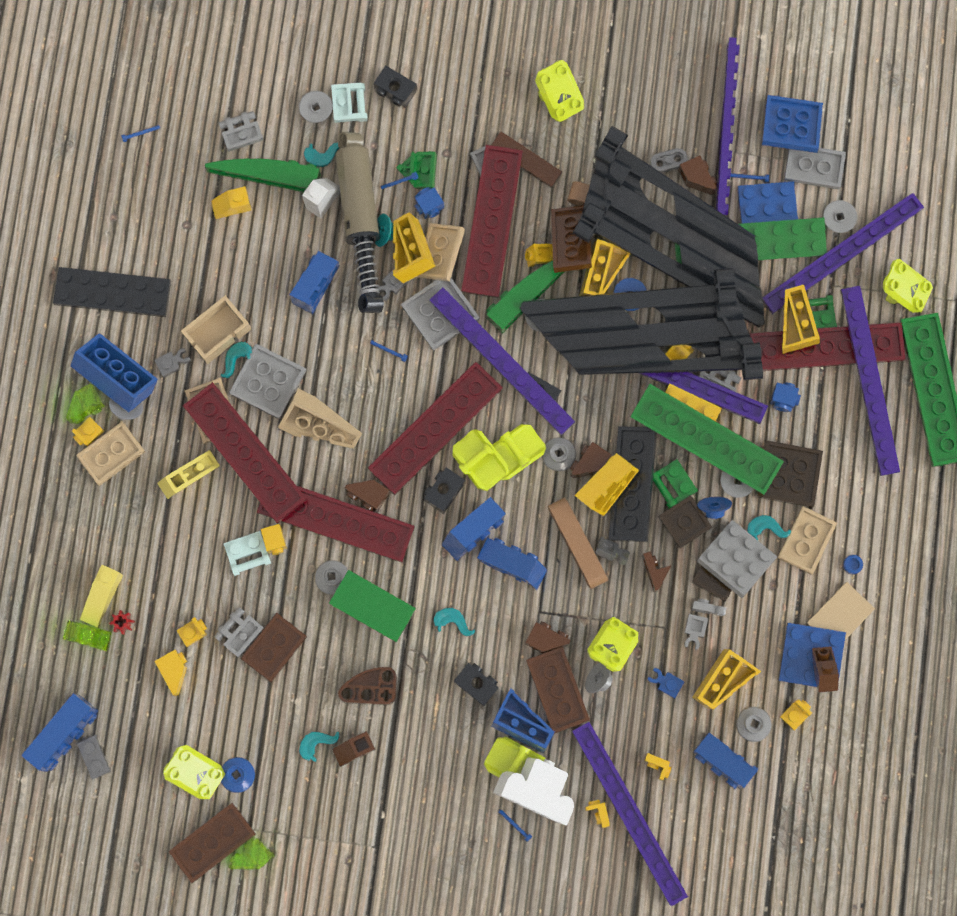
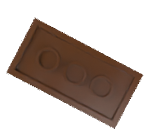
M584 205L551 209L554 273L592 268L591 240L587 243L572 234L581 218Z
M563 647L526 660L549 725L555 733L590 721Z
M232 802L168 852L193 884L254 837L256 833Z

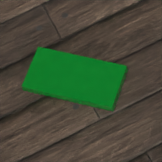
M350 570L347 571L329 602L333 607L396 643L416 610L415 607Z

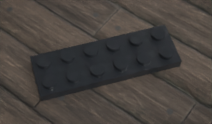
M58 267L53 304L166 317L171 280Z
M618 426L616 453L630 462L639 471L611 506L608 539L610 541L648 542L657 432L648 427Z

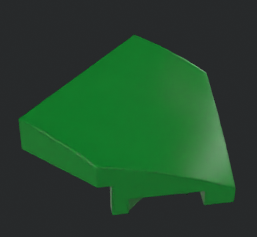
M413 151L411 156L396 168L404 177L410 176L413 172L418 174V179L408 180L415 189H425L427 187L432 189L435 187L437 153L435 151L414 153Z

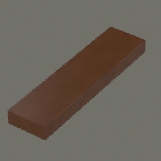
M502 131L491 144L492 146L523 150L520 168L550 188L554 186L562 175L561 170Z

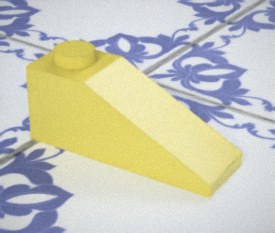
M209 450L167 475L157 484L166 498L169 499L220 465Z
M101 565L92 584L80 620L97 628L99 627L123 577L121 573Z

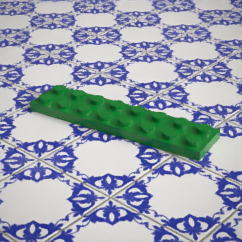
M824 217L738 224L755 235L758 260L823 256L827 253ZM674 243L675 261L681 264L680 247Z
M933 313L901 319L903 339L932 467L957 463V393L939 314Z
M650 383L630 416L762 494L766 493L784 463L782 459Z

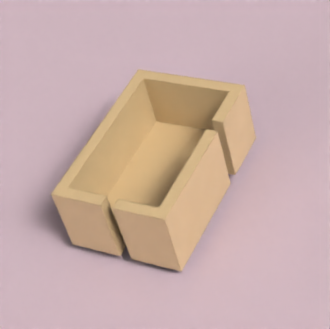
M225 295L182 329L181 332L208 365L235 343V337L239 340L252 328Z

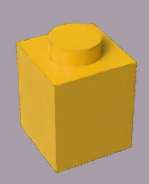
M280 524L261 529L268 554L278 555L283 553L284 549H287Z

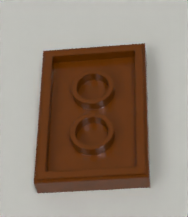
M276 612L240 659L272 683L307 636Z

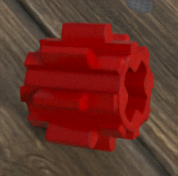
M119 610L117 616L112 614L114 619L109 624L115 626L113 632L121 631V634L125 635L126 630L132 631L130 626L135 621L130 620L131 613L124 614L122 610ZM121 618L126 621V623H123V627L118 624V622H121Z

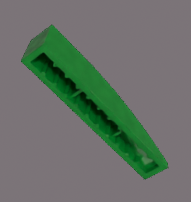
M244 158L205 163L207 173L303 193L313 180L320 179L321 175L320 169L316 165H301L294 160H288L287 162L272 159Z
M553 261L543 265L525 277L510 291L506 290L500 296L501 300L497 304L493 303L486 310L488 312L486 319L503 334L523 314L520 310L522 302L537 300L565 272L554 273Z

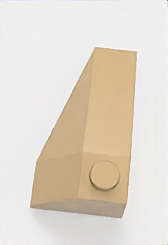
M299 388L278 428L297 437H302V435L312 437V440L315 441L322 439L330 441L334 445L353 449L362 435L359 430L315 396Z

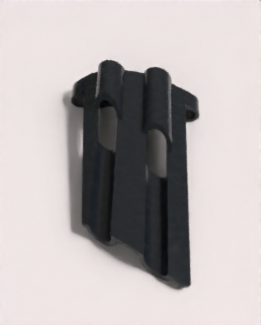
M611 126L594 156L597 160L582 215L572 234L589 243L595 233L687 287L714 285V270L734 268L736 296L739 300L744 319L758 328L765 325L755 235L623 148L622 145L628 134ZM641 179H645L674 196L676 216L648 200L640 187ZM652 232H657L679 245L681 264L652 247L650 243Z
M734 268L714 270V285L523 301L520 306V310L535 324L546 340L572 365L579 375L742 370L743 380L763 379L760 342H753L744 322L743 312L736 296ZM653 307L663 314L665 322L637 325L625 310ZM689 345L701 351L705 357L670 360L659 347Z

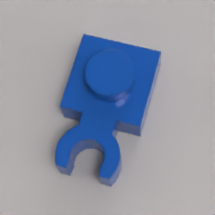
M653 668L652 671L656 672L658 677L657 679L648 677V681L659 683L658 690L675 699L685 681L669 672L663 676L659 669Z

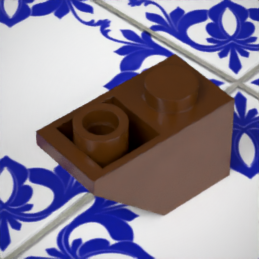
M700 155L679 165L678 171L686 187L709 195L715 194L717 182L714 176H710L708 172L709 166L706 160H702Z
M594 442L590 446L586 444L580 453L583 455L579 462L575 460L570 468L572 471L570 477L579 478L596 474L607 463L612 454Z
M375 480L345 486V491L348 492L346 495L354 501L360 500L363 502L362 506L370 511L374 509L378 512L390 494L389 489Z
M541 621L540 624L535 623L525 645L540 653H545L568 646L571 640L568 639L569 635L559 630L556 633L551 630L549 624Z
M832 646L812 648L814 674L818 692L838 691L839 672Z
M366 731L345 741L332 750L340 767L376 749Z

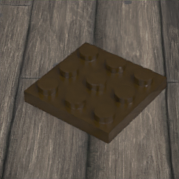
M766 440L764 450L782 459L784 463L766 493L762 494L757 491L756 497L813 508L823 451Z

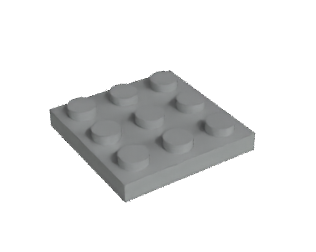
M452 278L450 282L434 281L401 304V307L433 351L460 333L429 302V299L442 287L476 321L480 320V317Z
M255 344L250 354L251 358L246 360L229 394L280 420L307 369Z
M732 520L698 558L697 562L739 597L743 598L776 560L777 556Z

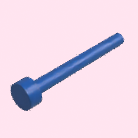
M157 125L127 136L123 134L121 135L123 142H126L127 139L160 129V126Z
M413 172L408 177L382 185L381 189L388 188L390 186L408 181L410 179L416 180L418 179V174L416 172Z
M731 173V177L759 179L769 182V175L767 174L765 176Z
M372 340L370 344L401 358L403 362H406L408 358L406 354H399Z
M502 809L499 811L525 837L524 840L526 842L533 837L531 834L528 835Z

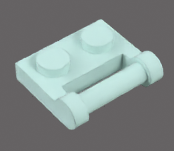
M364 83L331 85L334 123L364 122L368 120L367 113H365ZM351 91H356L358 113H352Z
M261 531L223 543L234 576L262 564H271ZM259 552L262 553V557L239 565L236 563V560Z

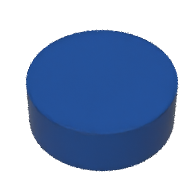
M849 555L843 561V568L848 574L855 575L862 570L863 561L857 555Z

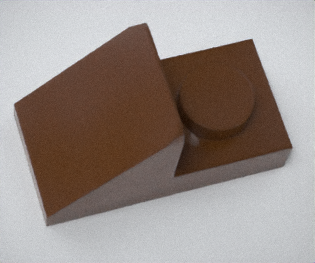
M650 551L644 553L642 559L653 592L655 593L660 589L671 565L656 569L658 562L656 556H652Z

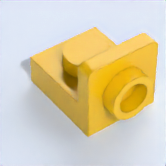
M532 244L525 250V260L528 267H533L536 264H547L553 261L552 244Z
M689 345L672 346L665 355L670 360L687 359L694 352V349Z
M89 417L77 430L73 429L72 432L75 434L73 438L80 445L84 443L88 447L104 430Z
M196 617L176 630L186 647L191 646L207 635L205 623L202 619L198 620Z
M797 699L780 718L795 731L812 714L810 711L811 707L806 701Z
M647 753L644 761L648 762L647 766L656 770L659 767L662 768L659 780L663 781L664 777L668 778L672 768L669 766L670 762Z
M600 800L588 802L589 806L585 807V811L597 809L598 812L594 813L597 825L601 824V828L610 826L605 803H600Z

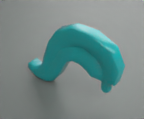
M338 142L333 143L323 154L319 153L316 149H312L313 144L311 143L309 148L305 149L304 157L309 164L320 168L328 166L339 150Z
M238 342L227 351L225 358L226 371L221 374V377L226 379L233 375L237 358H251L252 347L247 342Z
M767 515L755 517L748 524L747 532L757 540V536L761 535L765 529H770L779 538H786L791 534L790 529L786 532L783 531L777 521Z
M444 608L436 612L433 620L438 632H441V626H446L448 623L453 622L457 625L462 635L472 636L475 633L474 629L472 631L468 630L464 616L459 610Z
M321 732L307 734L300 743L299 752L302 758L316 762L317 759L313 756L316 745L319 743L335 744L339 740L340 734L339 732H336L335 736Z

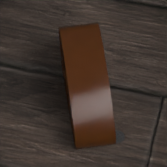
M378 667L363 671L341 686L338 696L340 700L348 704L391 705L396 699L397 674L390 667ZM388 671L392 672L393 679L390 682H385L383 674ZM345 689L353 691V696L350 699L343 698L342 694ZM365 690L372 691V698L370 700H363L362 693ZM385 691H388L389 694L392 695L391 699L388 698L389 701H385V699L381 697L382 694H385Z

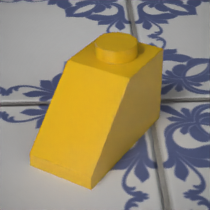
M245 186L227 190L211 200L215 219L252 211Z
M173 650L155 660L173 696L179 695L187 670L185 665L187 660L182 652L179 653L177 650Z

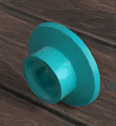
M382 213L377 218L380 239L375 244L378 247H382L388 241L393 240V222L385 213Z

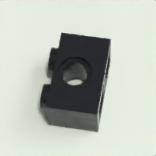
M385 65L374 82V90L379 96H386L391 99L394 105L406 108L417 92V83ZM392 86L399 87L396 91H392L390 88Z
M447 467L444 471L440 470L435 477L437 481L433 487L429 486L424 492L426 496L424 498L425 502L442 514L446 512L465 484V479ZM445 485L449 488V491L446 494H441L438 492V488Z
M467 663L455 678L454 683L482 706H485L499 689L497 686L498 682L490 675L488 677L484 676L481 673L483 670L477 664L473 663L471 665ZM475 678H480L483 681L481 688L476 689L472 686V681Z

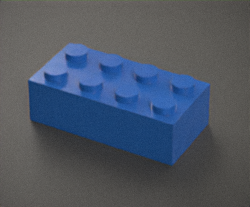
M100 333L75 352L70 365L128 413L153 393L158 380Z
M73 693L21 756L39 771H52L59 762L57 760L59 757L69 752L72 747L70 744L74 739L78 740L83 735L84 727L87 724L93 723L97 718L96 713L99 710L82 696Z

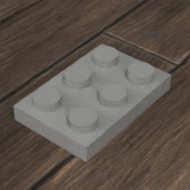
M819 148L818 153L789 149L784 180L840 190L846 152Z

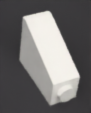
M328 178L313 180L302 195L306 209L322 219L339 195L340 187Z

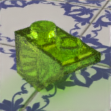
M92 383L74 392L66 416L71 424L81 423L85 420L84 417L90 414H98L102 411L101 408L105 407Z
M67 621L62 639L107 651L112 632L79 622Z
M251 838L244 845L246 849L241 854L237 852L229 860L231 864L228 867L230 869H262L275 854L260 838L255 840Z

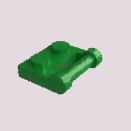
M826 295L824 298L808 299L810 307L827 306V310L812 312L816 328L837 327L832 295Z
M678 459L653 474V482L666 500V505L669 509L698 492ZM661 476H665L677 494V498L673 499L660 479Z

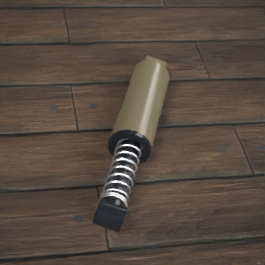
M341 132L338 137L339 150L336 152V162L346 243L355 245L354 250L357 251L355 257L358 259L355 263L359 266L356 271L360 273L357 278L360 280L358 286L361 287L359 290L358 308L361 313H381L384 307V300L381 295H378L380 293V290L377 289L379 285L375 281L378 279L375 277L377 270H374L376 263H373L375 256L372 255L374 249L371 248V244L380 238L369 151L363 146L362 134Z

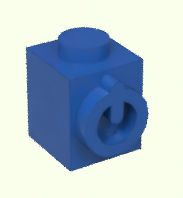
M427 187L414 196L416 202L414 207L419 215L422 214L425 219L437 216L440 213L439 211L444 209V202L435 187L432 189Z
M777 382L774 386L770 404L778 411L791 412L795 405L798 406L801 398V395L798 394L799 388H796L792 383L784 382L782 384Z

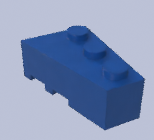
M320 251L313 255L309 261V266L302 273L299 281L289 294L293 305L313 314L340 267L339 261Z
M491 497L488 498L448 533L442 546L458 561L467 552H471L480 540H485L491 534L490 531L493 528H499L504 523L502 519L506 513Z
M487 537L477 557L483 564L503 574L506 573L516 578L515 580L519 582H526L535 590H538L547 572V569L538 561L536 555L529 552L527 555L521 553L522 550L514 545L508 547L504 541L498 538L492 540Z
M510 688L491 726L543 754L555 733L515 694L512 688Z
M707 733L693 751L696 754L695 758L699 762L709 764L712 767L710 770L718 777L723 775L728 779L726 783L733 789L737 787L739 789L745 788L759 770L757 767H752L744 761L742 756L734 753L726 744L711 733Z

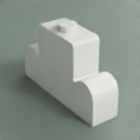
M528 757L521 774L510 771L502 773L493 792L543 817L566 826L574 808L573 800L570 797L560 795L568 774L554 767L555 763L547 759L541 761Z

